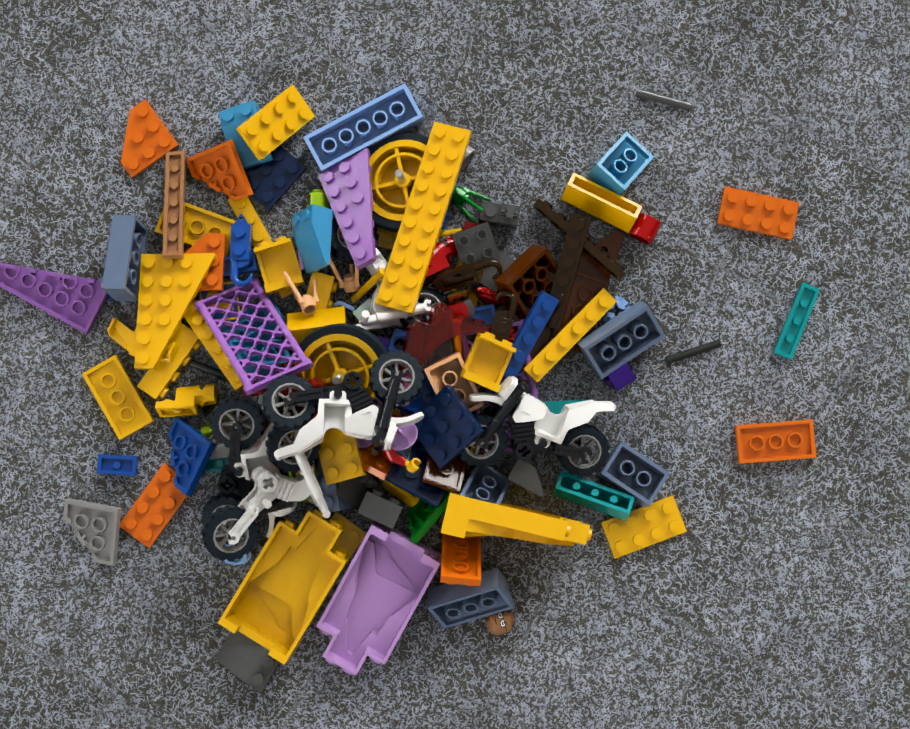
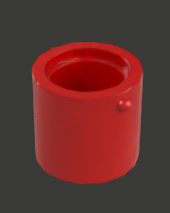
M639 213L629 235L644 244L651 245L661 226V222L647 214Z

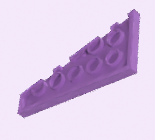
M368 148L318 175L355 266L359 270L376 261V247L373 236L374 220L372 218L373 193L370 181L371 166L369 163L370 150Z
M0 263L1 288L86 334L90 332L108 296L101 287V280Z

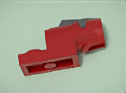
M452 236L438 239L425 278L449 267L448 260L458 254Z

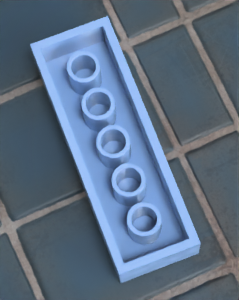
M404 83L303 138L323 173L363 149H369L392 134L404 133L424 121L418 106Z

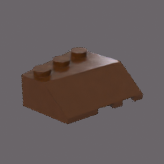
M532 244L494 282L500 292L507 290L517 297L518 306L515 314L525 320L541 290L550 295L557 265L547 247ZM503 296L509 306L510 298L507 296Z

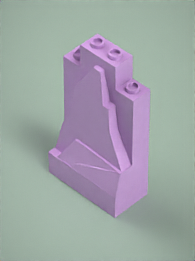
M374 521L316 626L324 635L333 636L322 657L329 664H336L342 667L344 672L351 675H357L367 656L373 662L385 665L440 566L441 553L421 542L414 544L410 541V536L395 528L391 529Z

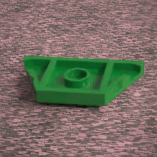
M446 490L437 508L420 499L416 505L407 511L408 525L412 531L410 541L417 544L430 527L436 523L440 515L446 510L449 494L453 492Z

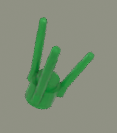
M457 186L452 199L454 200L453 204L472 223L478 224L461 204L465 205L468 203L480 212H483V208L469 199L470 195L488 202L491 199L471 191L467 187Z

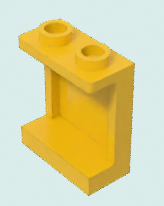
M286 236L276 238V242L270 244L268 242L259 243L256 248H253L265 284L264 288L268 295L291 288L283 275L284 272H287L295 287L305 284L293 241Z
M487 331L484 334L478 333L459 377L499 393L501 388L499 384L512 354L516 353L517 349L512 347L513 343L504 339L500 342L495 339L494 334Z

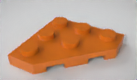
M146 99L130 109L121 157V164L131 178H134L166 156V152H171L179 146Z
M233 139L185 159L193 178L207 183V186L219 193L222 192L228 195L231 200L238 201L253 195Z
M206 233L185 252L215 253L217 255L216 260L213 261L208 270L207 277L202 281L199 291L223 292L226 234Z

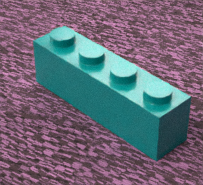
M563 471L560 472L553 493L554 496L624 521H627L635 496Z

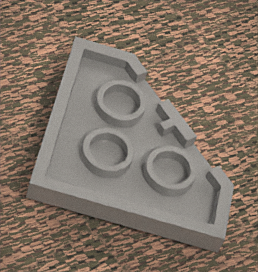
M70 498L65 499L63 519L75 530V535L81 544L86 546L91 552L92 559L96 563L112 566L117 564L122 508Z

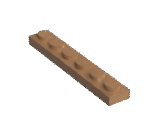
M185 151L166 152L162 250L164 259L184 258Z

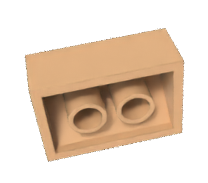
M459 352L440 359L424 369L435 394H438L446 385H451L470 412L484 406L483 401L469 400V395L478 393V390L473 382L459 377L465 364Z

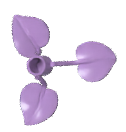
M408 372L403 376L404 378L411 379V375ZM402 382L404 389L408 388L410 383ZM377 397L371 398L375 405L383 407L381 400ZM412 424L398 428L391 448L395 451L410 448L418 436L416 425ZM356 438L360 449L367 448L373 444L372 439Z

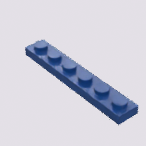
M541 290L512 341V347L517 350L516 353L512 354L499 385L508 376L517 377L560 300ZM485 389L484 391L485 393L497 394L496 392H493L489 389Z

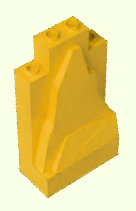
M450 493L441 526V533L459 538L493 535L542 544L574 546V542L586 545V542L591 540L592 529L585 522L563 518L562 516L503 502L498 505Z
M317 509L314 511L309 510L298 528H295L296 524L288 519L278 522L218 621L219 625L232 633L239 631L268 649V655L284 665L293 657L303 640L304 634L349 561L341 551H332L344 531L340 528L342 525L333 519L331 521L325 519L321 511Z

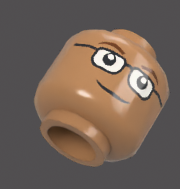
M507 610L485 617L489 633L492 632L496 636L511 632L512 624H515L513 613H508Z

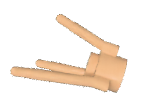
M330 258V266L339 282V288H344L345 292L359 290V269L355 266L354 274L353 264H349L350 273L345 274L342 280L335 264Z
M284 272L283 275L293 290V296L300 305L303 314L311 315L317 310L316 304L320 303L316 279H313V297L309 294L301 296L287 272Z

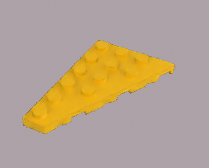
M184 253V258L164 259L162 254H141L135 369L157 368L161 356L167 350L166 347L169 341L177 332L182 318L188 312L187 309L192 299H195L202 286V281L207 277L209 268L213 261L216 260L217 255L215 253Z

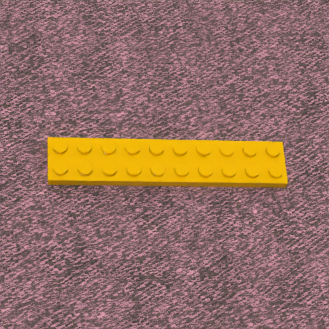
M434 121L375 301L376 305L411 315L414 314L472 135L470 130Z

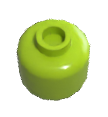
M314 189L307 195L306 208L315 204L331 209L324 190Z

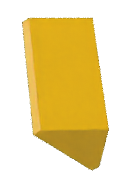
M345 306L319 309L311 315H305L303 312L287 314V327L298 344L318 328L338 323L347 324Z

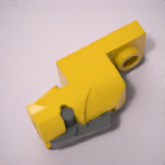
M191 382L187 387L176 388L174 401L169 399L156 401L155 409L160 417L198 415L199 406L218 403V388H216V384Z

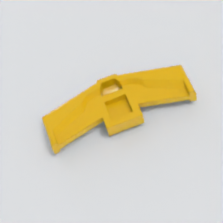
M113 317L107 329L109 337L126 349L131 356L135 357L137 326L133 332L117 318ZM169 342L166 347L167 350L160 360L172 362L180 344Z

